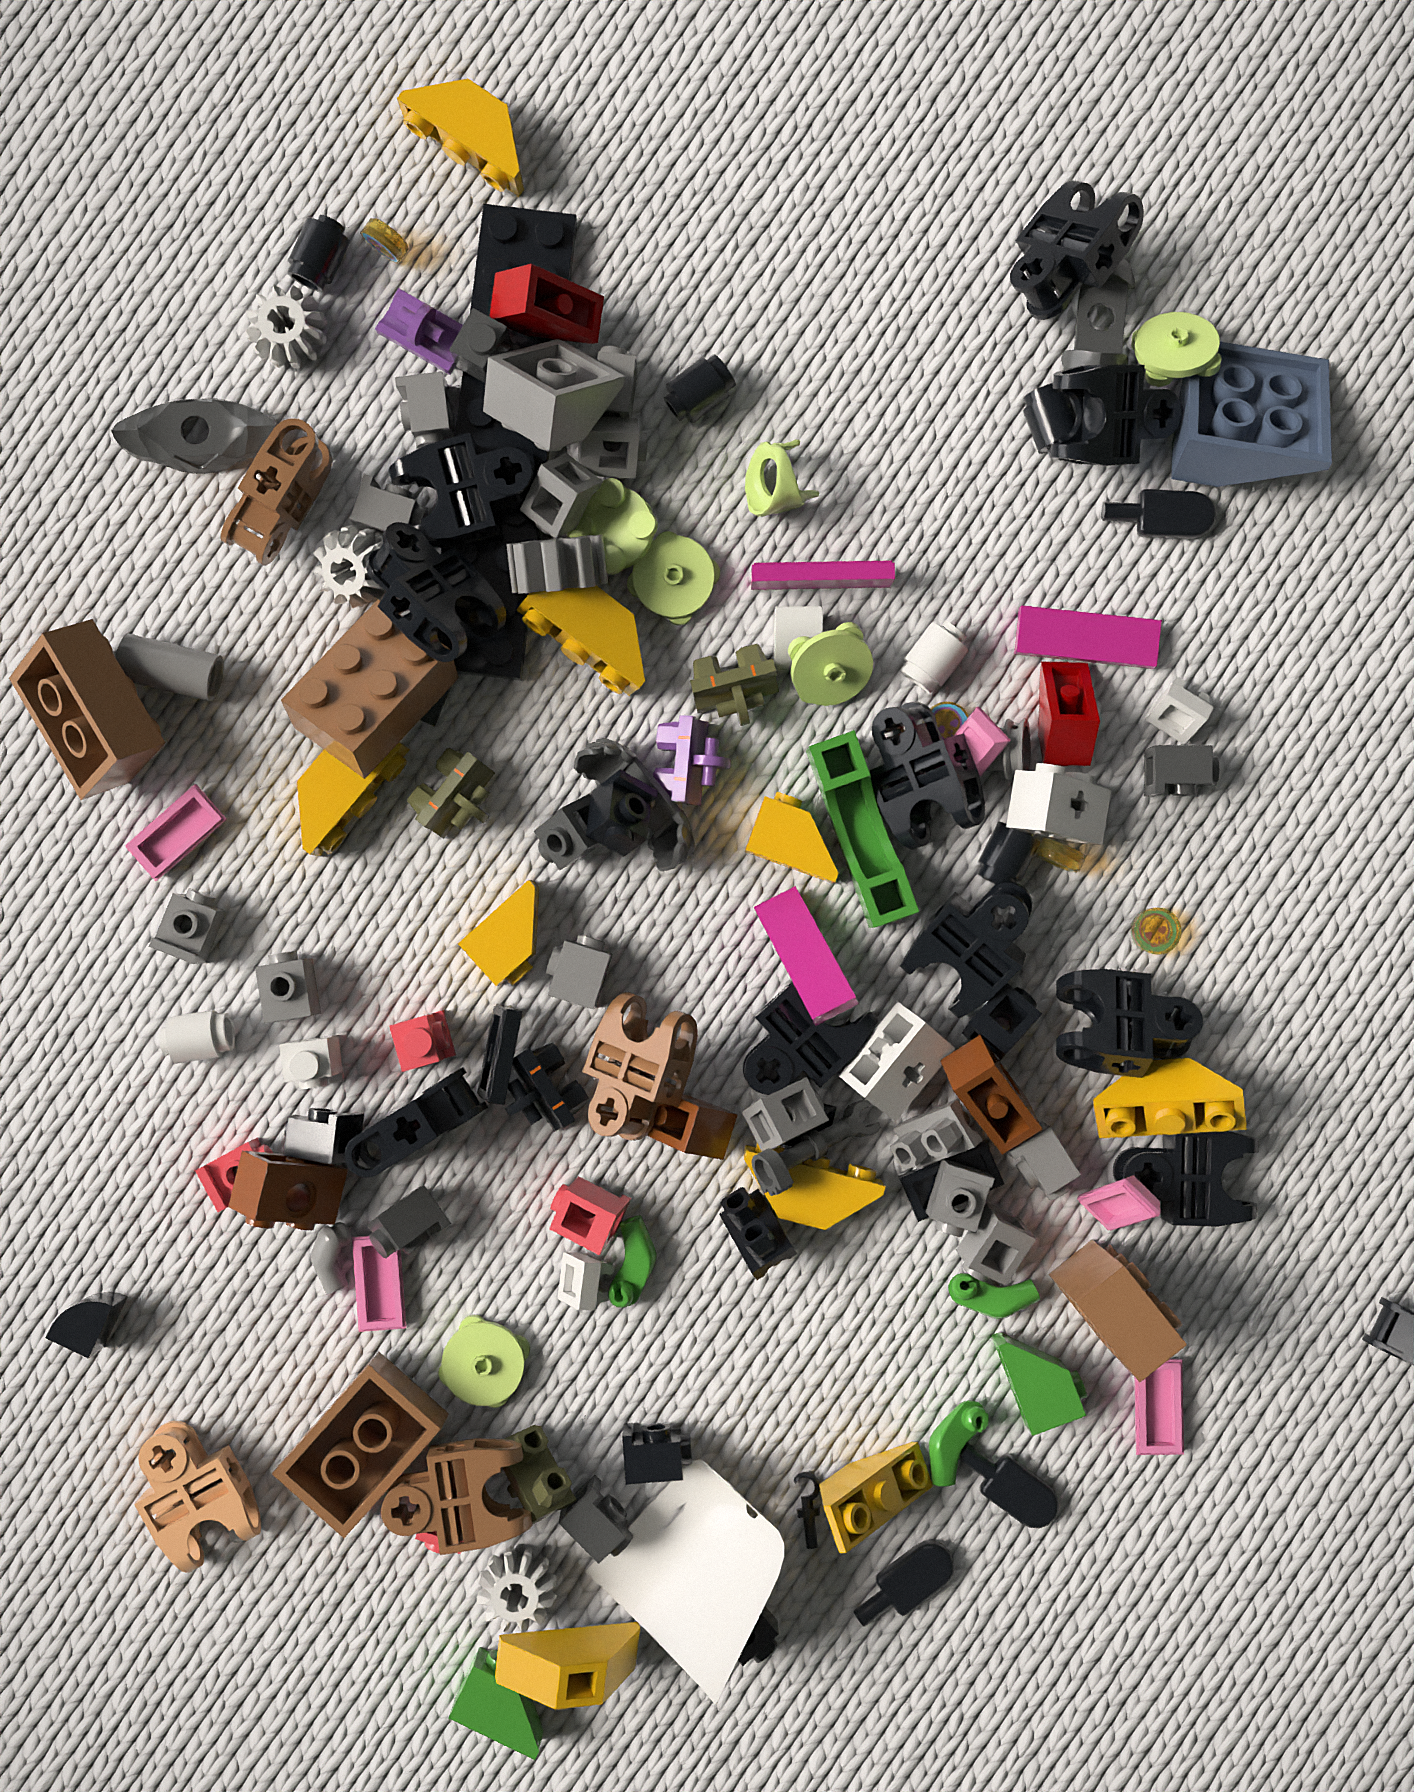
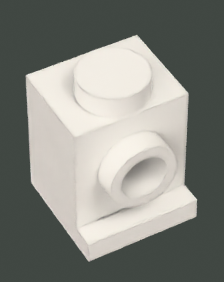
M339 1035L294 1040L279 1044L284 1082L295 1081L296 1088L308 1089L344 1081Z

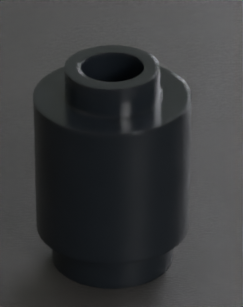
M319 215L318 219L307 218L288 258V262L291 265L287 274L299 284L311 290L322 292L325 284L332 283L350 244V240L344 235L345 227L325 215Z
M713 354L707 360L701 357L666 383L669 394L664 397V401L679 421L686 417L691 423H695L729 397L728 391L734 388L736 383L723 361L716 354Z
M1053 383L1039 387L1023 397L1026 404L1023 413L1039 454L1049 452L1050 455L1051 443H1059V438L1066 436L1072 430L1076 420V413L1070 397L1061 393V389H1053Z
M998 821L978 860L982 865L977 875L995 885L1004 881L1021 882L1041 842L1033 837L1034 834L1007 828L1006 823Z

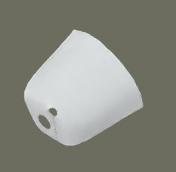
M698 1459L684 1468L683 1480L671 1481L630 1524L627 1529L633 1534V1539L629 1545L615 1557L609 1554L599 1564L595 1561L586 1570V1573L668 1652L701 1687L712 1702L717 1705L778 1579L784 1560V1541L779 1530L703 1460ZM686 1503L684 1511L659 1534L674 1510ZM747 1504L758 1514L756 1518H752L748 1514Z

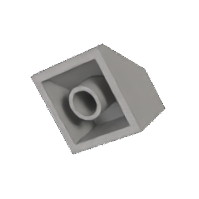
M560 339L488 357L483 412L500 421L506 429L516 431L530 439L538 448L546 451H559L564 446L583 441L624 386L625 376Z

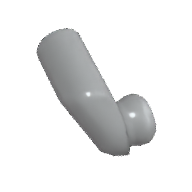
M341 1222L335 1223L332 1227L328 1225L323 1227L318 1232L311 1252V1262L326 1295L348 1285L337 1259L341 1248L351 1243L352 1235L347 1225Z

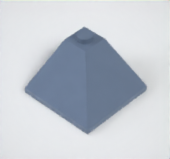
M1220 342L1218 353L1221 356V366L1215 375L1205 377L1196 374L1182 378L1179 397L1181 418L1177 429L1174 431L1172 442L1171 479L1220 487L1329 470L1332 464L1329 359Z

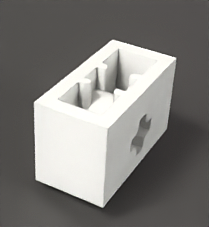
M1037 763L1035 771L1015 770L1006 827L1063 842L1102 845L1111 789L1093 784L1094 776L1065 772V767L1052 764Z
M897 1002L838 1076L896 1122L942 1066L940 1060L951 1054L955 1047L917 1015Z

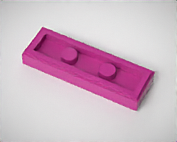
M892 560L754 563L751 567V590L890 588L895 580V562H892Z
M1021 605L1018 610L1014 654L1154 669L1157 667L1162 620Z
M796 886L754 907L815 1026L859 1004Z

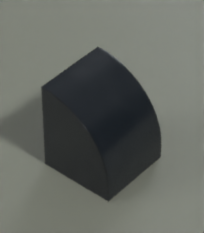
M102 1292L86 1297L62 1312L52 1323L45 1338L86 1358H90L105 1347L128 1296L115 1292Z

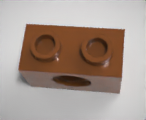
M981 1035L940 1060L953 1091L1002 1155L1043 1130L1027 1097Z
M242 1150L228 1207L246 1216L245 1223L259 1228H274L275 1222H286L287 1226L300 1230H314L315 1224L335 1225L348 1169L338 1164L322 1163L285 1156L279 1153Z

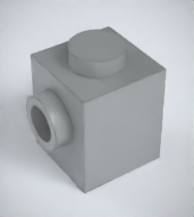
M578 934L576 942L565 940L562 949L554 947L546 970V974L553 975L548 996L595 1009L613 955L603 951L605 942Z
M297 951L268 955L269 965L255 967L264 1023L321 1014L312 958L298 960Z

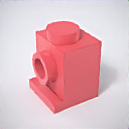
M444 1010L389 1026L402 1072L436 1063L456 1055Z
M258 1138L195 1170L217 1212L229 1206L236 1177L232 1168L239 1165L242 1150L273 1153L267 1144L261 1145Z
M578 1176L570 1186L562 1184L557 1191L550 1207L556 1214L549 1229L600 1255L614 1239L631 1198L624 1194L618 1197Z

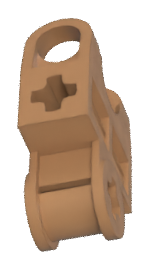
M291 418L275 426L240 482L238 489L243 495L227 516L222 527V542L229 546L233 544L239 545L256 555V561L264 566L270 564L278 555L290 528L296 531L299 529L332 468L330 450L318 439L315 431L308 423L300 419ZM299 429L307 433V436L297 439L284 451L282 442L284 436L289 431ZM320 449L322 452V462L317 469L310 471L316 458L317 450ZM257 474L261 477L260 480L256 478ZM247 528H250L251 530H253V531L257 532L258 534L262 535L263 538H260L259 536L253 534L252 532H250V531H248V530H246V529H247Z
M624 992L610 1003L596 1029L582 1071L599 1079L594 1097L588 1108L590 1126L597 1134L607 1137L619 1135L626 1140H640L652 1129L659 1103L679 1107L693 1065L698 1037L697 1024L691 1015L681 1011L669 1013L663 1020L660 1028L656 1027L653 1034L648 1037L647 1025L649 1020L645 1019L647 1005L643 997L631 992ZM631 1005L630 1012L623 1023L624 1013L628 1006ZM681 1025V1033L676 1040L677 1031ZM599 1053L610 1057L609 1060L599 1058ZM666 1078L673 1079L676 1081V1084H671L669 1082H666L665 1080ZM601 1107H611L614 1108L613 1112L601 1110ZM630 1117L642 1119V1122L639 1123L629 1120Z
M474 1438L431 1445L426 1456L428 1471L406 1473L399 1476L388 1489L381 1507V1517L384 1525L396 1535L411 1536L437 1531L440 1555L488 1548L517 1537L532 1527L531 1511L524 1508L510 1509V1504H501L494 1501L488 1495L485 1483L493 1475L501 1473V1467L510 1466L523 1460L522 1444L506 1439ZM403 1496L409 1497L411 1504H417L415 1511H408L406 1504H400Z

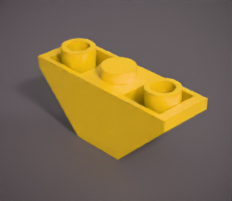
M468 78L401 91L397 101L404 117L403 123L412 133L424 140L430 136L442 144L444 153L456 163L465 166L468 162L481 171V177L494 189L500 192L508 189L518 197L522 194L524 185L507 104Z
M597 585L587 588H565L561 591L531 592L517 608V611L524 616L522 620L528 628L541 636L548 634L562 645L561 651L565 656L579 665L586 663L600 674L599 680L611 691L617 694L624 692L630 696L645 682L634 614Z
M399 742L365 779L323 750L297 781L302 849L309 855L321 856L324 851L328 855L331 854L345 839L347 833L343 829L354 816L361 818L377 800V796L373 793L385 779L391 782L401 773L408 762L404 756L410 749Z
M1191 1058L1153 1060L1142 1078L1121 1076L1093 1099L1099 1138L1247 1130L1243 1089Z
M758 1143L756 1147L745 1145L743 1153L744 1160L757 1182L758 1180L752 1168V1158L754 1155L762 1152ZM779 1146L773 1150L779 1154L785 1150V1147ZM822 1157L816 1161L808 1159L788 1170L794 1182L792 1184L793 1187L778 1195L770 1196L769 1192L764 1194L778 1218L826 1230L882 1197L886 1186L881 1179L875 1178L876 1170L856 1164H849L846 1171L829 1166L831 1159Z
M910 1442L849 1463L819 1484L823 1507L839 1553L849 1552L933 1487L918 1442Z
M638 1622L499 1635L495 1671L496 1682L555 1710L602 1705L635 1670L641 1627Z

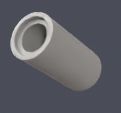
M129 633L122 638L116 653L119 665L133 683L207 701H213L219 692L224 672V661L221 655Z

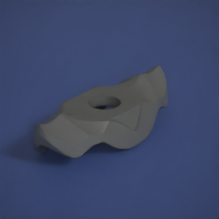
M181 399L160 404L117 422L111 429V432L123 450L141 461L154 462L181 472L206 474L227 470L239 461L255 458L275 428L276 421L271 416L246 405L224 399ZM193 418H202L209 426L208 437L199 444L188 443L184 437V427Z

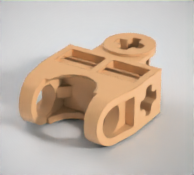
M182 1421L164 1423L143 1444L139 1452V1466L152 1487L147 1489L134 1505L156 1545L179 1570L190 1573L201 1567L204 1563L202 1546L198 1540L202 1537L199 1527L202 1521L214 1520L220 1522L228 1531L233 1529L243 1541H248L260 1534V1512L251 1484L229 1445L208 1456L196 1431L189 1424ZM172 1448V1449L175 1451V1453H174V1452H170V1453L166 1454V1453L163 1451V1449L166 1451V1450H170V1449Z

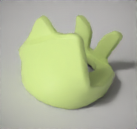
M795 439L788 443L773 444L762 442L755 450L745 476V492L749 511L757 517L799 508L807 500L819 496V491L799 490L790 459L786 453V450L799 446L800 440ZM769 459H773L777 464L776 487L773 495L768 491L764 479V468Z

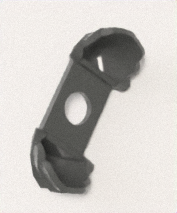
M1125 258L1122 259L1101 288L1082 284L1079 288L1074 350L1063 352L1061 357L1063 370L1080 365H1128V356L1122 354L1127 294L1128 289H1135V278L1131 265ZM1104 305L1113 312L1114 324L1110 329L1098 331L1091 327L1087 316L1088 311L1092 307Z
M600 738L596 742L586 744L585 750L577 753L574 762L575 771L582 774L588 780H595L597 787L621 769L658 790L655 805L650 810L649 828L654 834L648 840V848L653 850V859L659 871H668L676 868L678 864L685 863L687 856L692 855L695 848L690 822L684 810H681L674 801H671V797L637 758V755L626 746L607 738Z

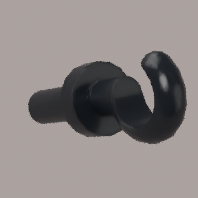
M801 1472L794 1477V1483L796 1484L801 1478H809L814 1483V1492L810 1495L801 1496L802 1508L796 1509L798 1518H803L806 1549L818 1548L815 1517L820 1515V1507H814L813 1500L819 1495L820 1482L814 1474Z

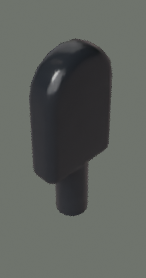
M1144 489L1138 495V503L1103 502L1101 519L1102 521L1137 522V535L1140 537L1195 539L1205 535L1213 527L1216 519V510L1211 499L1200 492Z
M968 1442L961 1450L959 1460L985 1478L979 1487L983 1496L1029 1528H1042L1055 1520L1059 1511V1500L1055 1490L1046 1481L1009 1454L1001 1455L995 1463Z
M934 1540L923 1541L916 1544L881 1570L875 1577L876 1583L881 1590L853 1610L863 1627L867 1626L892 1606L898 1614L905 1616L946 1586L954 1573V1559L949 1549L942 1543Z

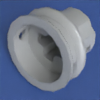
M1026 718L1022 719L1020 723H1014L1010 719L1006 720L1004 728L1000 729L1011 741L986 771H1004L1006 779L1011 780L1015 775V770H1030L1031 739L1029 722Z

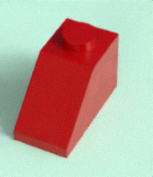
M528 264L495 273L489 317L507 326V328L526 336L595 344L599 340L604 296L534 264Z
M1041 661L1038 737L1043 764L1091 766L1100 718L1088 663Z

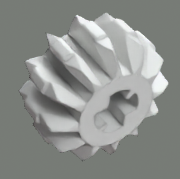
M273 285V298L267 300L265 296L256 294V301L261 307L260 310H246V317L254 324L246 329V336L251 342L256 343L254 348L256 354L261 359L270 356V362L274 367L281 368L288 359L293 368L300 369V356L306 354L309 359L316 360L317 354L312 345L326 344L327 337L320 329L327 325V319L322 312H317L319 304L316 299L310 295L303 298V293L299 287L293 285L285 296L280 286ZM293 321L294 326L289 331L287 322ZM284 324L286 326V333L281 334L279 329Z
M348 525L341 528V531L335 530L328 533L323 538L324 545L317 547V550L313 553L321 564L317 565L312 572L322 575L325 580L320 591L328 592L333 590L335 604L349 602L352 608H361L369 602L374 603L378 599H382L385 590L371 579L366 570V561L369 555L374 550L380 549L383 541L375 543V530L367 528L360 531L357 525ZM384 565L381 569L382 573L384 572L387 565Z
M512 1546L506 1548L504 1560L499 1556L492 1555L487 1563L489 1570L481 1571L477 1583L483 1588L477 1594V1603L489 1606L485 1613L486 1622L501 1617V1630L503 1633L508 1631L511 1622H517L518 1628L522 1633L528 1631L530 1619L541 1625L547 1615L545 1608L554 1607L557 1596L551 1590L557 1585L556 1574L545 1573L549 1566L547 1557L541 1558L535 1563L532 1561L533 1549L531 1546L525 1549L523 1557H517V1553ZM513 1583L523 1586L521 1595L511 1592Z

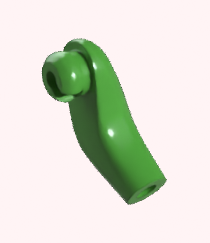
M641 1215L625 1219L619 1224L624 1242L625 1260L610 1284L608 1291L609 1301L618 1308L631 1306L638 1301L657 1260L654 1244Z
M960 1273L955 1275L948 1285L949 1294L955 1303L995 1319H1005L1041 1300L1031 1279L1011 1286L996 1287L982 1282L968 1273Z
M971 1400L961 1402L943 1419L930 1436L929 1457L933 1485L952 1486L956 1484L961 1450L977 1432L981 1433L988 1427L989 1415L979 1402Z

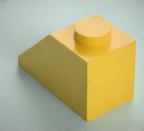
M776 792L774 799L765 796L745 852L829 883H835L839 873L810 812L800 809L803 801L780 792Z
M532 880L526 881L458 943L495 986L502 985L506 980L513 986L533 968L528 960L536 954L539 887Z

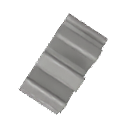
M603 535L561 537L506 544L512 593L518 592L520 594L545 590L546 592L561 591L565 588H587L608 583Z

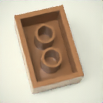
M379 599L281 699L296 730L364 779L459 678L454 660L450 662L437 661L411 642L377 607L380 603Z
M93 619L42 633L9 677L80 800L129 783L166 743L161 736L158 723L148 714L137 695L133 681L125 675L113 654L110 642L101 634Z
M1090 1240L1048 1274L1108 1350L1139 1382H1142L1187 1345L1177 1333V1330L1183 1326L1178 1317L1165 1302H1161L1151 1291L1147 1290L1151 1287V1284L1132 1262L1129 1263L1121 1253L1118 1254L1111 1245L1103 1249L1095 1241Z
M379 1351L285 1456L272 1475L340 1536L345 1538L442 1429L449 1413Z

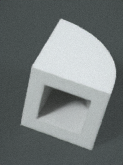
M775 606L773 636L776 670H791L792 660L788 654V647L794 639L802 636L812 638L823 633V606Z

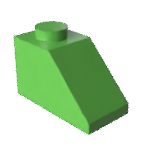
M1001 1332L991 1335L1023 1422L1032 1436L1086 1416L1080 1400L1088 1398L1077 1370L1070 1372L1060 1359Z
M479 1647L454 1699L448 1719L535 1760L540 1750L543 1727L533 1699L497 1684L495 1671L498 1650L487 1651Z

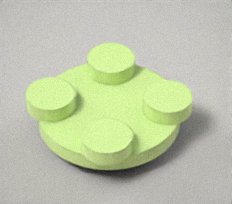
M1186 312L1160 314L1146 321L1132 335L1131 347L1135 352L1138 362L1141 365H1145V379L1152 386L1163 387L1169 385L1174 378L1189 377L1196 374L1205 377L1212 376L1220 370L1221 356L1218 353L1220 345L1219 334L1209 321L1198 315Z
M608 478L603 481L600 489L592 495L577 528L568 532L567 535L568 537L603 535L607 574L614 575L622 571V569L634 565L644 557L652 544L654 534L658 528V521L643 497L626 488L619 480Z
M666 531L660 533L652 541L644 557L634 564L633 572L627 580V587L630 594L638 598L649 611L667 618L674 625L681 626L687 624L691 620L693 613L698 611L707 602L712 593L713 586L720 578V568L696 541L677 535L674 532Z
M853 622L843 623L835 630L820 633L812 638L806 636L798 637L788 647V654L792 660V682L800 699L805 703L828 706L845 702L857 695L871 677L873 657L863 640V633L860 627Z
M469 1315L463 1319L459 1330L453 1334L445 1346L438 1372L439 1379L456 1397L466 1403L492 1408L501 1407L507 1402L509 1396L516 1390L522 1379L525 1361L530 1353L529 1342L521 1335H514L503 1325L485 1321L479 1315Z

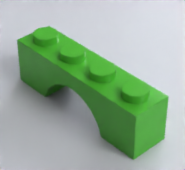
M855 730L809 746L806 754L868 927L875 928L918 913L919 909L904 867L899 861L884 827L874 796L871 775Z

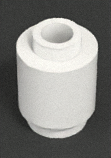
M944 621L941 626L931 623L904 658L907 663L901 670L902 674L918 687L931 694L936 686H943L969 652L968 648L963 644L967 636L947 621Z
M216 1010L168 1017L166 1027L161 1028L159 1031L161 1051L165 1056L170 1055L171 1060L175 1064L222 1057L224 1051L233 1050L235 1045L234 1027L228 1013L218 1014Z

